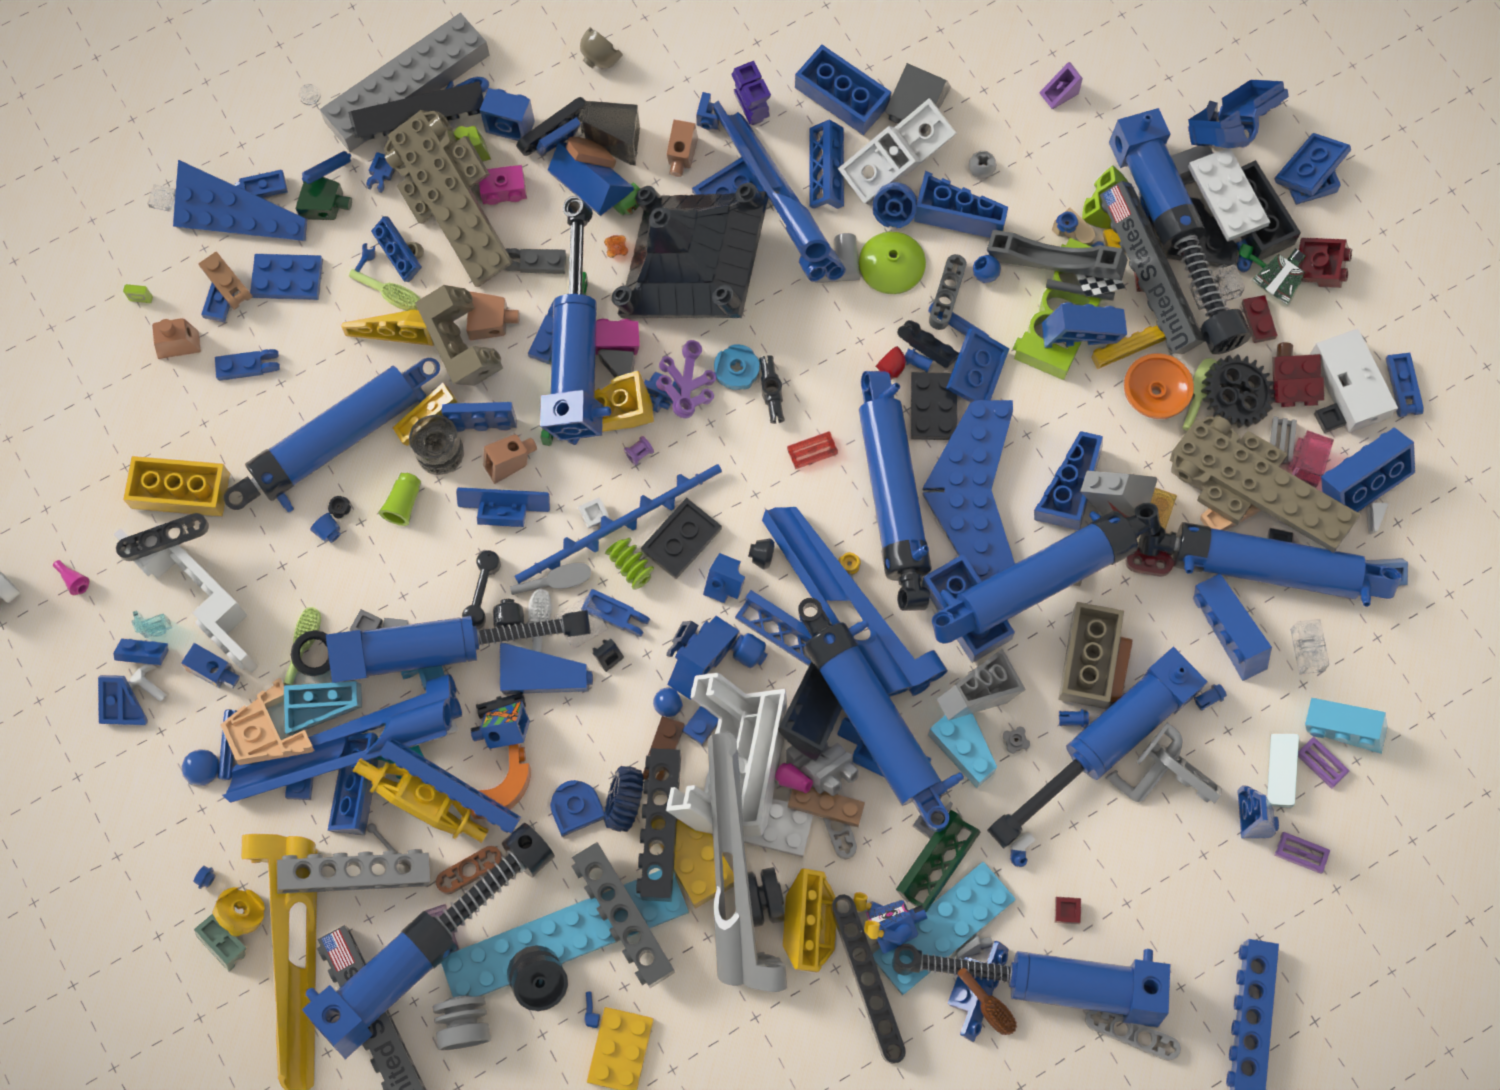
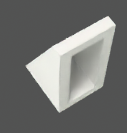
M1371 503L1366 506L1369 535L1378 531L1389 503Z

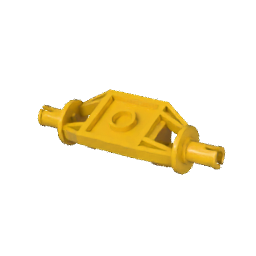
M360 758L353 769L354 773L356 772L372 781L371 793L376 791L393 805L434 828L453 834L452 838L454 839L457 838L459 833L462 834L463 832L482 843L489 829L470 820L471 817L469 816L472 812L470 808L467 809L459 801L450 799L446 793L437 791L433 785L425 784L421 778L412 776L405 768H399L395 764L386 762L384 767L379 769ZM386 774L402 776L399 783L385 778ZM451 804L462 815L460 819L448 811Z

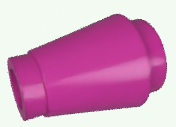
M782 763L775 774V780L779 782V785L804 793L809 792L813 781L792 763Z

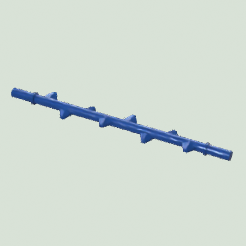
M716 464L700 474H695L691 479L682 474L677 475V485L675 488L653 500L645 495L640 496V506L615 521L602 516L600 529L577 542L568 537L564 538L562 550L538 563L535 562V565L515 575V579L520 584L538 573L541 574L547 568L553 570L560 567L563 559L585 547L596 553L599 551V540L623 526L632 531L636 530L637 519L661 505L669 510L675 509V498L699 484L702 485L706 480L721 473V467L719 464Z

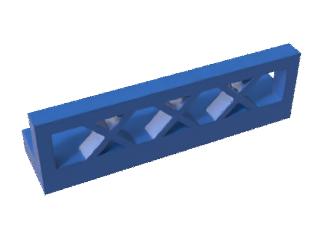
M830 119L809 128V207L813 209L825 204H829L836 209L844 207V176L838 170L844 164V127ZM823 131L822 137L817 141V133ZM823 149V155L817 161V155ZM821 168H823V175L817 181V175ZM823 188V197L817 199L819 191Z
M750 590L745 597L746 602L735 616V619L809 666L811 660L804 656L803 648L812 637L805 625ZM749 607H752L758 611L759 619L749 621L743 615ZM775 622L778 624L779 632L769 634L764 630L763 623ZM783 635H795L799 645H786Z

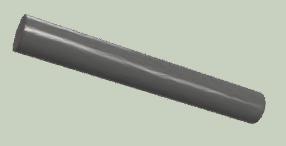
M1047 279L1046 288L1085 295L1081 285ZM1111 291L1090 297L1113 301L1115 292Z

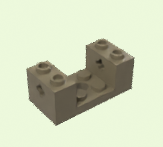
M443 285L415 302L452 383L475 386L503 369L501 356L494 348L478 346L468 348L463 343L460 336L461 331L454 321L475 309L472 303V295L466 288Z

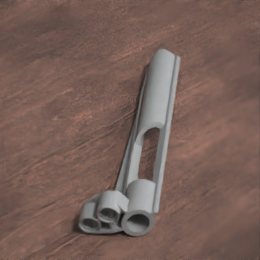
M730 732L712 734L707 740L716 879L714 927L717 976L722 983L738 986L744 984L752 989L780 992L787 988L786 965L779 957L765 954V952L757 953L744 847L737 742L734 735ZM722 852H728L733 855L736 912L728 920H726Z

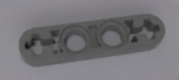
M951 255L946 261L929 316V324L936 330L945 329L949 324L967 263L961 255ZM954 264L958 265L956 273L952 272ZM953 280L956 286L950 287L944 281ZM947 297L951 303L943 304L939 298ZM939 311L944 312L941 321L937 320Z

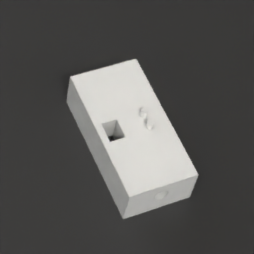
M1358 328L1315 344L1310 355L1320 354L1321 377H1324V384L1334 404L1337 403L1347 422L1345 427L1348 433L1392 417L1398 407Z

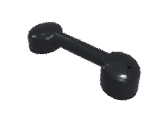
M491 550L482 551L476 558V564L480 570L472 605L467 606L462 612V617L471 616L472 625L476 626L478 630L486 623V615L481 608L488 577L498 572L501 567L498 554Z

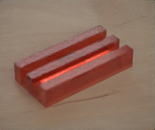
M830 431L787 446L788 454L795 469L838 454V449L835 446ZM827 440L826 442L817 444V445H815V446H812V447H809V448H806V449H803V450H801V451H798V452H795V453H794V451H797V450H799V449H802V448H805V447H808V446L814 445V444H816V443H819V442H822V441ZM829 446L831 448L827 451L815 454L813 456L801 459L799 461H797L796 459L798 457L814 453L818 450L827 448Z

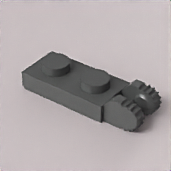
M506 248L510 258L520 259V263L513 261L504 270L520 271V273H565L566 250H519L517 248Z

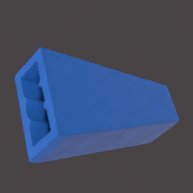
M500 643V691L502 694H518L520 692H523V694L589 692V685H593V673L588 671L587 664Z

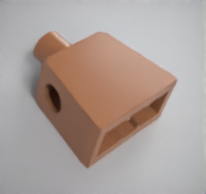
M673 119L667 149V159L671 165L669 173L673 176L681 177L684 168H691L698 141L695 123Z
M470 292L475 309L467 314L466 332L469 340L506 335V323L519 324V310H507V303L504 297Z
M163 319L152 324L154 346L158 359L201 352L199 331L186 319Z
M514 434L485 446L483 466L493 483L496 484L527 465L528 454L537 450L536 443L532 438L522 442L518 435Z

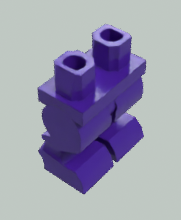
M753 60L734 68L731 73L736 87L734 94L749 124L756 125L763 122L765 118L770 117L769 106L766 101L771 97V93L764 79H761L762 75L755 61Z

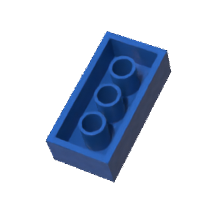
M823 44L795 74V89L862 135H865L885 112L891 99L890 90Z
M1395 427L1381 434L1379 438L1363 446L1360 451L1344 459L1335 468L1325 472L1321 476L1322 492L1350 509L1359 512L1415 473L1414 441Z
M962 554L924 576L922 587L928 590L929 598L939 612L948 607V604L940 595L942 590H947L956 599L959 593L982 581L965 555ZM1008 620L980 635L971 631L958 638L957 641L971 663L1011 641L1015 631Z

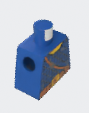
M193 643L181 662L187 672L218 688L223 683L233 689L240 679L239 675L230 671L231 666L229 662L196 643ZM218 668L215 673H211L212 669Z

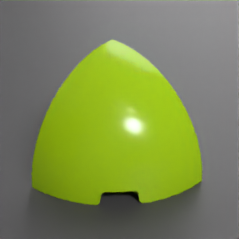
M1114 165L1094 183L1096 187L1092 197L1085 200L1082 219L1092 226L1112 229L1110 216L1102 208L1101 203L1103 201L1100 194L1121 181L1128 182Z

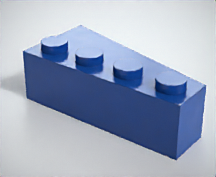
M1218 574L1195 585L1193 600L1199 609L1201 608L1242 681L1267 670L1272 646L1223 576Z

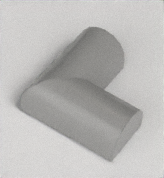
M842 233L835 236L834 249L846 271L838 280L831 281L825 275L822 279L815 281V283L860 280L856 235Z

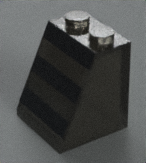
M585 101L584 109H580L579 122H582L581 133L585 134V139L601 145L619 160L636 166L640 135L638 105Z

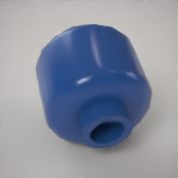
M746 633L744 636L740 634L731 648L733 658L748 668H753L756 664L761 666L768 655L764 652L766 643L750 633Z

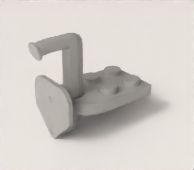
M1168 722L1139 756L1136 762L1139 765L1147 755L1156 762L1135 788L1117 774V770L1105 777L1106 780H1109L1117 789L1135 802L1143 801L1168 769L1178 775L1176 779L1184 786L1188 787L1191 785L1197 790L1196 794L1207 803L1212 801L1215 804L1221 797L1222 788L1180 756L1183 743L1182 736ZM1163 734L1173 740L1168 747H1161L1157 743Z

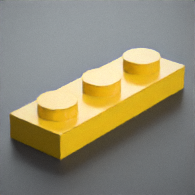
M442 383L392 428L402 444L408 446L442 416V404H452L458 401L449 387Z

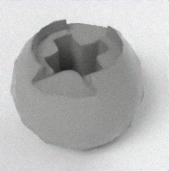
M988 151L974 153L968 164L972 175L979 179L990 177L997 166L996 159Z

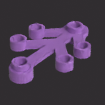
M695 340L687 341L682 348V354L685 358L683 376L674 365V360L671 357L665 356L659 362V368L663 372H669L681 389V394L673 387L672 380L667 375L660 376L656 382L657 388L661 391H666L673 400L672 408L674 413L684 419L690 418L694 414L696 406L702 403L710 404L714 399V393L710 389H703L698 396L690 398L691 391L703 385L711 386L717 378L713 371L706 370L703 375L692 380L695 360L702 353V346Z

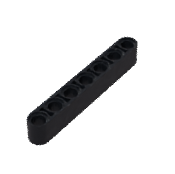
M845 894L839 895L831 904V912L881 1056L887 1063H899L904 1059L906 1049L853 899ZM844 900L849 904V911L847 913H840L836 909L838 901ZM847 924L856 926L858 933L855 937H848L845 934L844 928ZM855 948H862L865 951L866 958L864 961L854 959L853 950ZM864 972L873 974L874 983L871 986H867L861 981V976ZM872 996H878L882 999L883 1006L880 1010L871 1008L870 999ZM882 1020H886L891 1024V1031L887 1035L880 1033L878 1025ZM892 1044L896 1045L900 1050V1055L897 1059H891L887 1055V1048Z

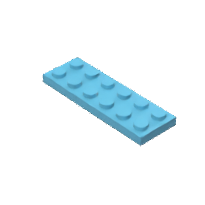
M983 861L930 906L928 911L925 912L928 919L914 924L918 936L904 944L913 945L917 950H922L924 955L928 953L931 956L935 954L938 957L940 955L942 957H949L1016 899ZM879 948L873 953L875 963L902 996L929 974L928 970H923L919 973L913 972L909 975L898 974L892 967V959L896 948L885 954ZM906 955L899 957L902 963L909 964L912 962Z

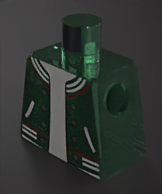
M1296 248L1288 259L1278 254L1252 281L1289 306L1306 272L1299 268L1306 255Z

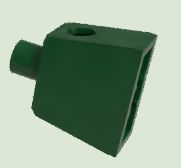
M322 177L311 184L303 182L295 209L298 215L310 220H335L339 209H351L352 197L343 196L340 183Z

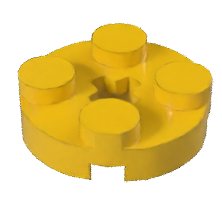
M239 887L224 890L219 895L212 911L219 925L235 937L255 931L264 918L263 911L265 909L264 902L258 894L249 889H246V891L238 890ZM235 907L238 910L242 908L244 910L243 914L237 913Z

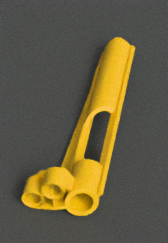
M278 834L242 835V860H251V863H268L276 1002L278 1079L284 1090H309L314 1086L315 1026L302 1009L311 1002L306 996V991L316 987L317 892L277 894V860H282V856L296 855L297 859L307 858V855L317 854L318 849H316L314 841L305 837H285ZM299 868L296 870V875L301 879L309 877L310 872L306 868ZM298 902L306 905L305 968L297 967L289 960L290 909Z

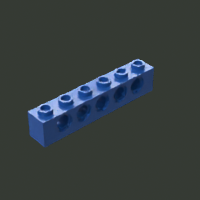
M1248 939L1239 947L1238 958L1242 960L1241 970L1238 969L1236 975L1239 995L1236 994L1234 998V1010H1237V1016L1231 1026V1035H1235L1234 1046L1231 1045L1229 1049V1061H1232L1231 1071H1228L1226 1086L1230 1087L1229 1090H1266L1279 950L1278 943ZM1252 961L1260 963L1262 967L1260 974L1252 970ZM1250 986H1255L1259 990L1258 999L1250 996ZM1248 1011L1256 1014V1024L1248 1022L1246 1018ZM1246 1036L1254 1040L1255 1046L1253 1050L1245 1047L1244 1039ZM1243 1062H1248L1252 1066V1074L1250 1076L1242 1072L1241 1066Z

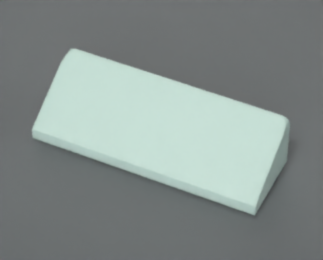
M1271 734L1267 798L1272 806L1291 809L1295 805L1299 734Z

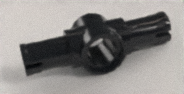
M767 355L768 363H766L765 356L759 358L762 371V397L765 404L768 405L770 423L776 424V416L778 417V423H782L785 421L781 405L783 402L782 382L775 372L774 357ZM768 387H775L777 391L768 392L766 389Z

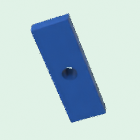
M383 216L371 232L403 281L410 282L422 266L388 216Z

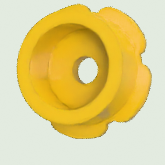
M847 552L838 560L848 574H855L860 569L861 560L854 553Z

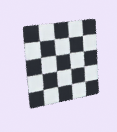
M1076 274L1086 297L1125 289L1123 282L1120 280Z

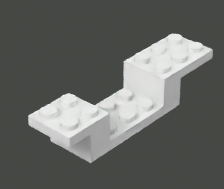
M121 528L114 533V536L119 541L128 537ZM148 537L145 541V546H154L157 542V537ZM138 541L137 544H138L139 546H137V547H138L140 550H142L143 548L140 546L139 541ZM127 545L124 552L129 554L132 547ZM176 545L133 561L148 577L153 574L157 579L176 563L209 596L192 612L197 618L194 623L242 671L247 668L252 673L258 668V665L228 636L248 615L185 550Z

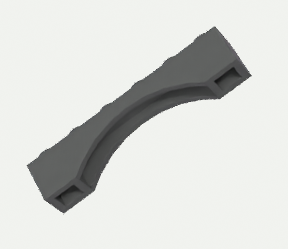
M998 230L992 231L987 247L989 255L997 258L1000 263L1122 281L1128 261L1122 248L1102 245L1089 248L1060 247L1034 241L1016 233Z

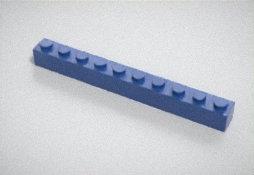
M392 737L386 741L380 751V754L386 760H392L399 768H405L409 774L415 777L418 776L425 784L433 785L437 791L446 793L450 799L459 801L463 807L472 809L476 815L485 817L489 823L500 826L501 830L506 833H512L521 819V816Z

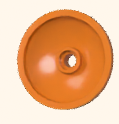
M1161 353L1148 354L1137 359L1129 367L1124 379V392L1130 405L1142 415L1154 419L1171 418L1181 413L1191 401L1194 391L1193 379L1188 368L1178 359ZM1152 390H1158L1160 394L1156 395Z

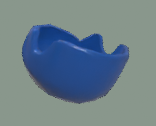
M198 749L190 752L184 758L181 766L183 777L190 785L205 786L218 775V758L209 750Z

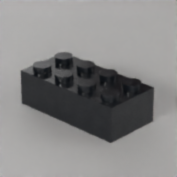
M1255 160L1242 166L1241 169L1270 223L1267 227L1243 235L1240 238L1242 240L1245 239L1249 246L1254 247L1252 255L1263 260L1295 245L1301 232Z

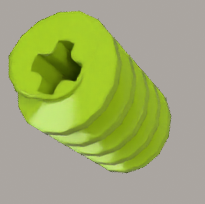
M631 538L621 539L612 544L605 551V554L610 555V561L615 562V567L621 569V575L627 576L626 581L630 584L632 583V589L636 590L649 582L654 567L645 568L648 560H639L643 555L642 552L634 554L637 545L628 546L632 541Z

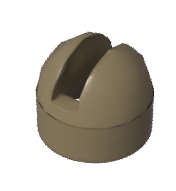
M417 242L407 243L412 253L415 254L416 259H420L424 254L422 245Z

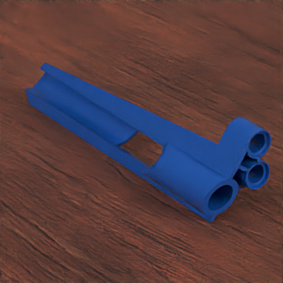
M719 100L713 104L715 114L719 116V121L756 182L766 191V194L785 223L788 235L801 254L799 264L807 278L812 282L822 279L825 275L831 281L841 278L846 271L843 263L836 252L830 247L809 210L801 204L744 116L739 112L734 115H727Z
M774 507L773 509L765 510L762 518L763 523L810 596L821 603L822 609L832 625L840 623L827 601H851L862 620H867L869 623L870 637L866 640H855L889 697L908 690L912 696H916L925 691L931 682L938 680L947 673V668L935 650L914 659L797 507Z
M447 674L426 681V693L308 737L314 749L311 753L235 765L232 770L230 786L226 794L222 796L232 803L357 764L360 758L366 761L382 756L380 751L390 737L406 747H411L446 736L447 731L451 728L452 720L462 717V709L456 697V685L452 675ZM385 726L380 737L369 749L342 757L349 737Z

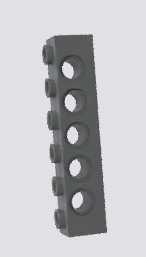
M596 842L573 856L572 859L575 864L571 866L578 879L582 876L588 884L584 886V889L592 900L596 897L600 904L596 908L603 921L609 919L613 927L609 931L616 943L621 940L626 949L622 950V953L628 963L634 962L637 966L638 971L635 972V975L643 986L647 983L648 987L652 988L674 974V968L599 843ZM594 868H600L603 871L602 876L597 880H593L589 876ZM607 889L615 891V897L610 901L602 899V894ZM619 910L628 912V918L624 922H617L615 920V914ZM633 931L641 934V939L636 944H631L627 941L629 933ZM644 953L653 954L654 960L650 965L640 963V958Z

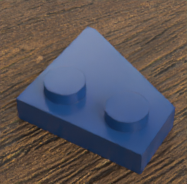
M100 675L98 677L99 724L146 725L148 723V719L125 676Z

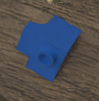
M719 553L709 569L703 595L722 603L726 602L728 596L738 599L745 580V576L739 573L741 561Z

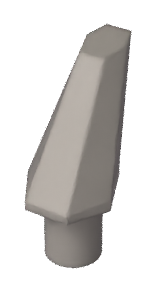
M976 934L956 952V959H964L965 957L981 953V948L992 947L991 937L979 938L978 934Z

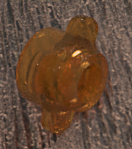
M613 235L605 239L604 244L608 249L606 254L609 258H614L616 255H627L628 248L625 246V236Z

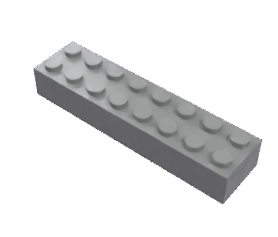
M460 12L319 109L324 122L347 150L351 152L366 141H362L361 137L355 138L348 112L441 90L450 81H454L490 56L487 42Z

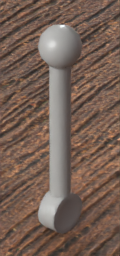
M371 823L367 826L368 832L373 833L388 850H395L377 831L375 824Z

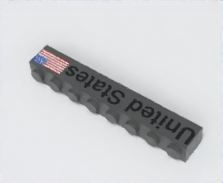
M1124 181L1119 182L1100 194L1103 201L1101 203L1102 208L1110 216L1112 221L1110 223L1111 227L1118 234L1121 240L1119 242L1120 246L1130 259L1129 266L1137 274L1139 279L1138 285L1145 292L1148 298L1147 304L1158 319L1156 323L1158 328L1165 334L1168 349L1176 354H1184L1205 342L1204 336L1132 184Z
M343 925L317 939L320 944L317 950L322 960H327L331 967L328 969L329 976L333 983L338 982L340 987L366 965L347 926ZM387 1010L368 1027L372 1036L362 1044L366 1051L370 1049L373 1056L370 1062L375 1072H380L384 1079L381 1082L383 1090H426L390 1012Z

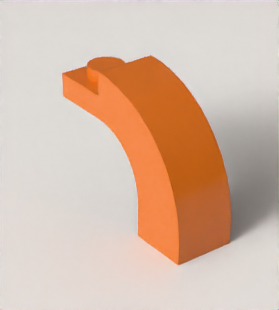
M520 743L509 745V771L504 781L495 788L478 790L509 810L522 799L529 786L531 767L529 763L522 764V762L526 761L525 747H521ZM471 809V815L474 819H486L483 816L476 815Z

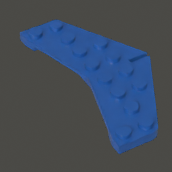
M977 400L971 402L922 490H944V492H923L922 495L958 556L965 555L981 581L1015 564L992 493L993 482L1013 414V400Z

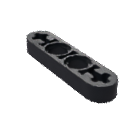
M583 97L576 98L520 138L516 147L524 156L532 154L536 151L539 140L577 117L579 120L584 117L590 110V104Z
M190 514L121 539L116 545V552L124 561H134L205 535L209 529V523L201 514ZM195 521H199L201 523L199 524V529L195 530V528L193 527L195 526ZM184 524H185L186 527H187V529H186V530L188 531L187 534H186L185 529H184L183 526H182V525H184ZM179 528L180 534L177 538H168L170 529ZM156 536L157 542L154 546H145V541L148 537ZM137 541H139L140 546L143 548L142 550L137 547L139 546ZM127 545L132 547L129 554L124 552Z

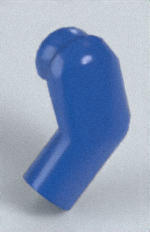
M1245 239L1236 243L1238 245V252L1242 244L1248 245ZM1239 254L1236 264L1238 270L1247 272L1251 268L1253 261Z

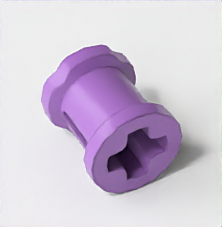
M641 436L639 441L630 448H624V452L628 459L636 466L639 464L638 461L647 454H653L654 449L648 440Z

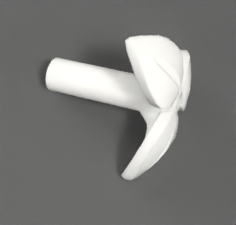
M146 664L132 675L128 683L132 690L135 685H139L161 702L167 694L144 676L145 673L157 667L153 664Z

